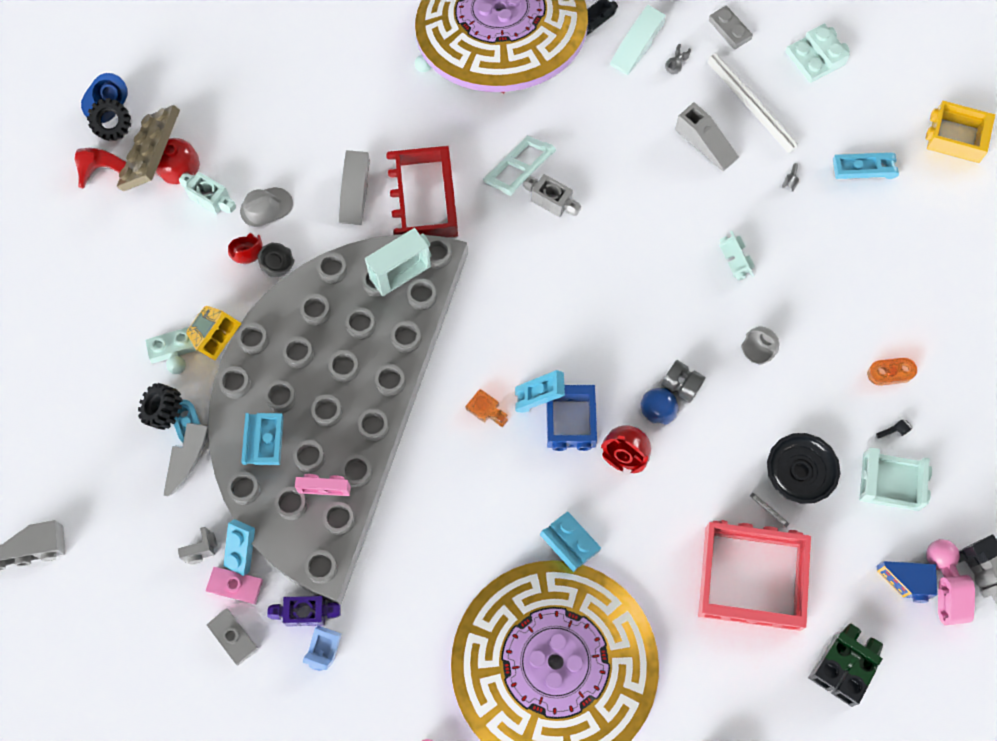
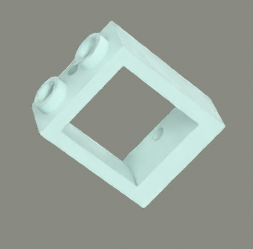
M415 228L365 258L370 280L382 296H385L431 267L430 257L432 255L428 248L430 243L423 233L420 235Z

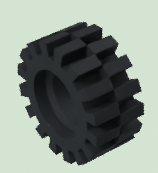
M105 98L106 100L100 99L98 103L92 104V109L88 110L89 116H87V120L89 121V128L92 129L95 135L104 140L117 141L118 138L122 139L125 133L128 134V128L132 124L130 123L132 119L128 113L129 111L116 100H111L110 98ZM112 111L116 113L118 123L115 127L105 128L102 125L101 117L105 112Z
M154 383L152 387L149 386L147 388L148 392L142 394L144 399L139 401L142 405L138 407V412H141L138 417L144 425L161 430L169 429L171 424L176 422L174 418H179L180 416L178 410H182V405L179 403L183 402L182 397H179L181 393L176 388L162 383Z

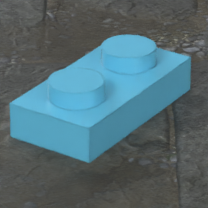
M236 519L228 523L223 567L242 576L250 572L253 551L252 542L255 535L254 527Z

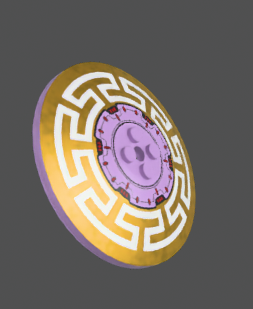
M421 0L415 18L416 39L419 50L426 62L447 80L462 87L486 92L521 90L541 84L556 76L568 67L579 54L585 42L588 29V11L585 0Z
M538 561L503 573L491 581L472 600L458 625L454 637L451 654V678L458 706L469 727L480 741H632L648 718L655 700L659 680V658L655 637L644 612L635 599L615 580L585 565L578 567L573 572L564 561ZM559 655L563 659V666L557 670L552 669L548 664L550 656Z

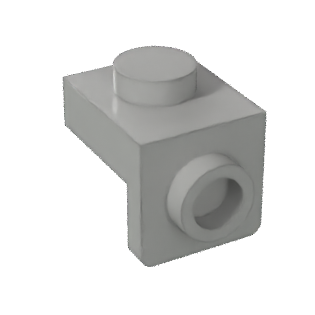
M207 527L200 528L203 542L177 548L179 558L182 561L193 565L203 562V558L215 555L214 547H217L216 536Z

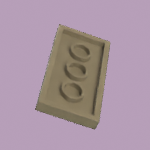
M174 104L167 108H161L158 112L151 115L147 114L142 119V126L139 133L134 137L133 141L135 143L132 150L126 156L127 162L125 167L119 173V181L116 187L123 192L152 181L180 112V109Z

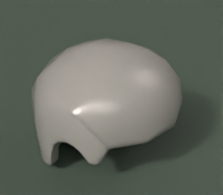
M763 326L755 327L746 333V338L741 344L745 357L758 365L770 362L777 355L780 346L776 333Z

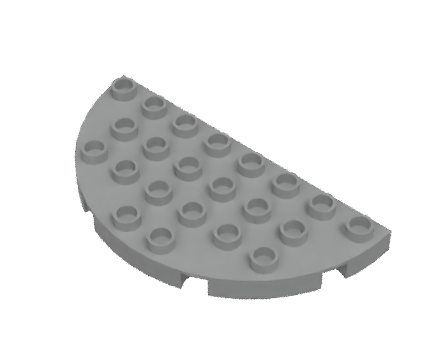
M402 235L369 238L325 252L289 273L261 297L241 322L242 324L232 336L222 356L214 379L208 419L210 456L215 479L222 498L233 519L255 528L252 545L269 563L295 584L316 596H323L324 599L341 605L468 256L467 242L425 235L430 243L428 248L432 255L430 257L431 267L385 296L380 294L370 280L365 258ZM245 413L283 414L280 465L242 464ZM304 474H315L319 478L329 479L331 475L343 476L351 486L350 496L298 493L295 488L296 477H303Z

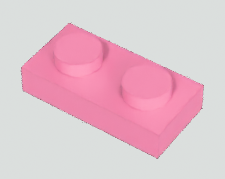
M304 474L303 477H296L295 488L298 493L350 496L351 486L343 476L331 475L329 479L319 478L315 474Z

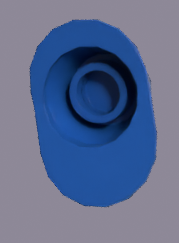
M103 73L97 76L81 100L83 114L86 117L89 116L88 110L92 109V104L98 103L100 99L106 100L105 98H110L123 105L128 96V88L125 82L114 73ZM112 111L105 112L101 117V123L109 122L115 117L116 113Z

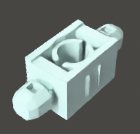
M198 171L195 176L184 173L179 178L189 198L217 215L221 210L226 213H233L236 209V204L230 198L226 187ZM202 192H213L214 195L212 196V194L210 193L207 195H203Z

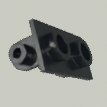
M598 0L587 8V35L616 13L618 5L615 1Z

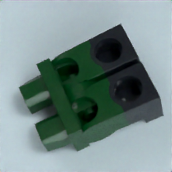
M851 623L841 632L834 635L817 666L808 676V679L826 691L833 690L831 692L832 695L850 707H854L860 704L878 666L883 660L880 657L883 643L870 637L863 646L857 642L862 631Z

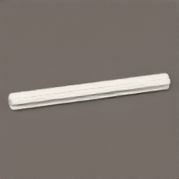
M716 53L711 55L707 63L779 144L788 153L793 152L798 146L794 138Z

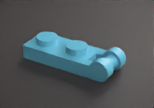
M890 152L834 155L835 178H896L899 176L898 167L895 166L897 161L896 154Z
M555 370L516 386L515 395L517 396V402L515 403V411L529 412L533 407L565 396L564 372Z

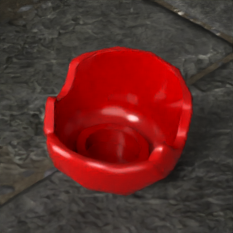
M250 232L247 237L243 236L233 239L228 244L229 257L234 262L245 265L256 262L258 254L263 247L260 235L258 234L255 237Z

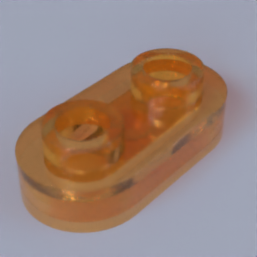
M909 358L877 360L868 368L867 376L873 384L878 386L908 383L916 376L917 366ZM902 366H906L909 371H904ZM879 368L883 369L885 374H881Z

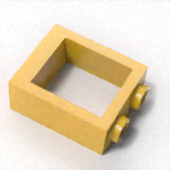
M942 100L938 108H934L930 115L929 121H932V127L928 128L925 137L928 140L927 149L980 163L989 149L996 114ZM942 119L977 128L974 145L938 136Z

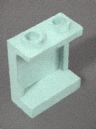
M870 447L863 453L859 501L920 511L929 504L931 499V491L928 490V481L932 477V466H929L930 458L924 457L922 460H913L880 454V449Z

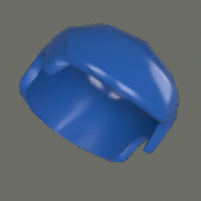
M652 388L643 395L640 403L642 414L651 423L667 425L677 417L679 411L676 396L665 388Z

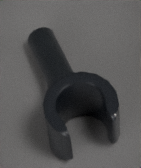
M902 419L894 426L876 433V437L879 439L896 431L901 436H904L913 427L907 420Z

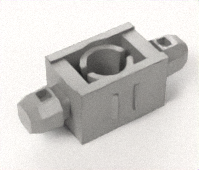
M543 174L539 181L537 178L529 176L523 182V187L532 192L531 202L559 218L565 210L566 213L572 216H577L581 211L582 206L574 199L572 200L573 190L546 174ZM554 194L556 197H549L547 195Z

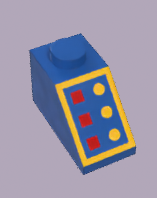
M884 561L877 565V572L903 598H912V601L915 603H927L929 599L938 595L936 564Z

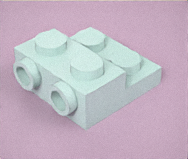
M825 23L808 31L805 38L787 46L785 51L809 83L846 65L850 56L848 45L840 43L837 39L836 30L833 27L828 28Z

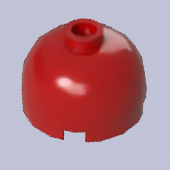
M169 138L156 173L167 183L181 184L179 178L182 174L196 175L200 166L199 156L189 142L180 138Z
M621 425L612 429L601 444L604 460L622 472L624 470L623 467L631 470L630 473L642 472L650 460L651 442L642 430L634 426Z

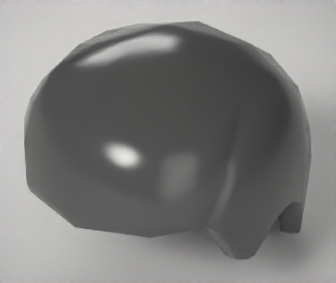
M271 242L263 246L258 254V263L261 270L270 277L286 275L292 269L295 262L291 249L281 243Z

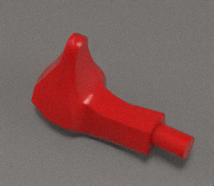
M88 147L77 149L74 160L78 172V187L85 188L91 174L99 167H107L120 173L125 167L126 161L100 148Z

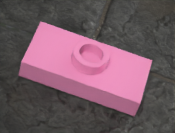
M213 566L205 591L256 605L263 579L249 575L242 576L234 571Z

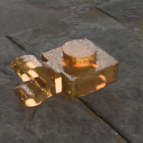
M479 389L465 406L468 412L484 423L490 418L503 428L508 421V415L502 410L497 409L499 402L482 389Z

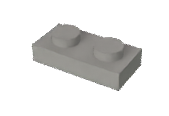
M727 5L709 16L708 21L734 50L752 40L753 34Z

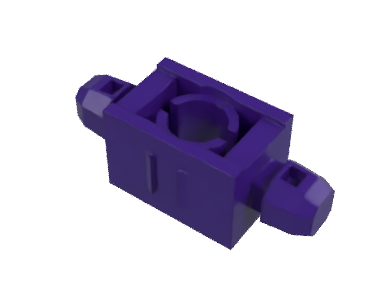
M323 596L283 597V606L281 604L268 606L267 617L272 620H281L283 618L282 623L286 627L325 626V617L335 619L341 616V605L329 602L325 605L326 600ZM308 605L315 611V613L310 612L308 616L301 618L296 612H293V609L299 611L302 606Z

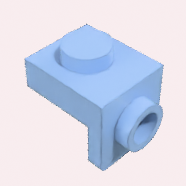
M318 625L314 629L308 653L303 658V663L308 664L314 670H327L334 662L342 633Z

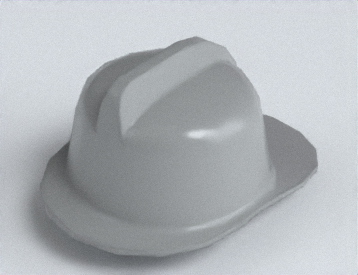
M283 188L256 189L249 192L241 204L240 215L245 224L252 227H260L288 215L293 207V199L290 193Z

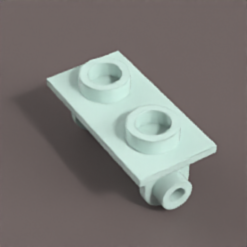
M731 230L732 237H722L719 240V247L726 260L733 256L735 257L734 260L728 262L733 277L737 278L738 281L746 278L747 273L754 277L752 269L755 268V265L750 255L745 256L742 250L746 246L741 236L736 237Z

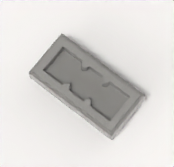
M228 608L206 624L237 666L258 650V647Z

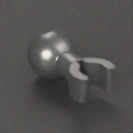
M678 44L676 47L675 57L669 58L665 63L666 71L673 75L681 71L682 60H687L691 53L689 48L687 52L681 54V44Z

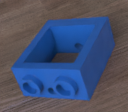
M565 385V396L546 403L547 448H552L554 451H565L567 448L589 451L595 448L597 444L595 385ZM553 402H588L590 435H554Z

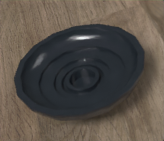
M792 433L779 439L771 448L766 462L768 477L775 490L786 499L799 504H815L828 498L837 488L841 475L839 459L833 448L820 437L808 433Z

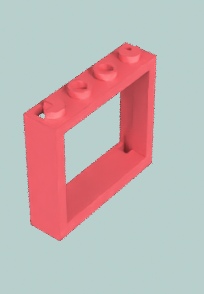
M725 520L709 522L705 527L698 617L796 631L805 629L807 626L811 536L803 535L802 532H797L798 530L780 532L778 528L771 526L759 529L753 528V525L749 523H738L737 526L729 525L728 521ZM714 536L797 547L793 615L709 604Z

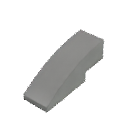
M346 150L339 223L362 225L370 165L368 152Z
M187 423L183 446H172L163 496L168 497L172 495L193 471L207 442L208 425Z

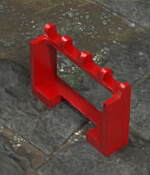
M449 146L387 152L386 158L388 160L396 159V169L388 170V177H397L398 189L390 190V197H399L400 209L391 211L393 218H401L402 228L393 230V235H403L415 228L419 234L423 233L424 235L446 238L458 237ZM441 162L448 223L407 227L401 166Z

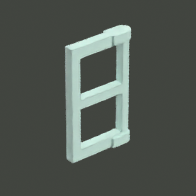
M527 135L483 180L486 184L511 196L550 155L556 152V148L552 144L542 142ZM528 145L543 151L531 165L515 159ZM508 165L524 171L511 185L496 179Z

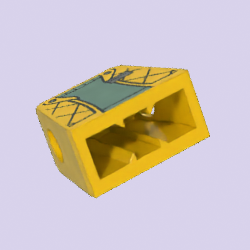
M204 306L200 313L193 317L192 324L186 334L196 350L216 361L242 323L222 310Z

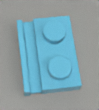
M245 413L241 459L243 465H280L284 420L282 413Z
M568 511L540 533V536L573 572L601 550L599 544Z

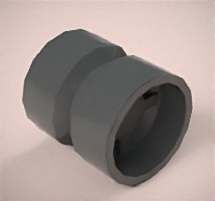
M676 360L666 374L661 386L672 393L677 391L678 397L691 403L706 377L695 370L690 372L689 366ZM680 377L685 378L683 384L678 381Z

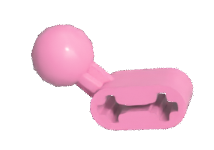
M938 539L928 546L926 558L929 564H936V570L941 571L944 576L940 579L938 585L939 619L946 626L971 623L974 619L975 611L974 582L969 575H959L956 566L960 559V553L956 545L949 540Z

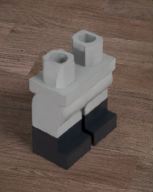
M992 534L959 551L960 559L958 563L966 561L974 573L976 584L983 589L980 591L984 598L991 596L997 604V539Z

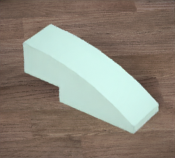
M647 5L623 39L610 65L629 75L650 48L654 37L664 26L666 15Z

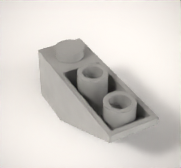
M695 102L678 115L675 130L723 172L739 158V155L712 117Z
M56 520L30 524L0 545V570L6 569L7 565L26 566L30 565L33 560L53 561L57 559V556L65 555L64 526Z

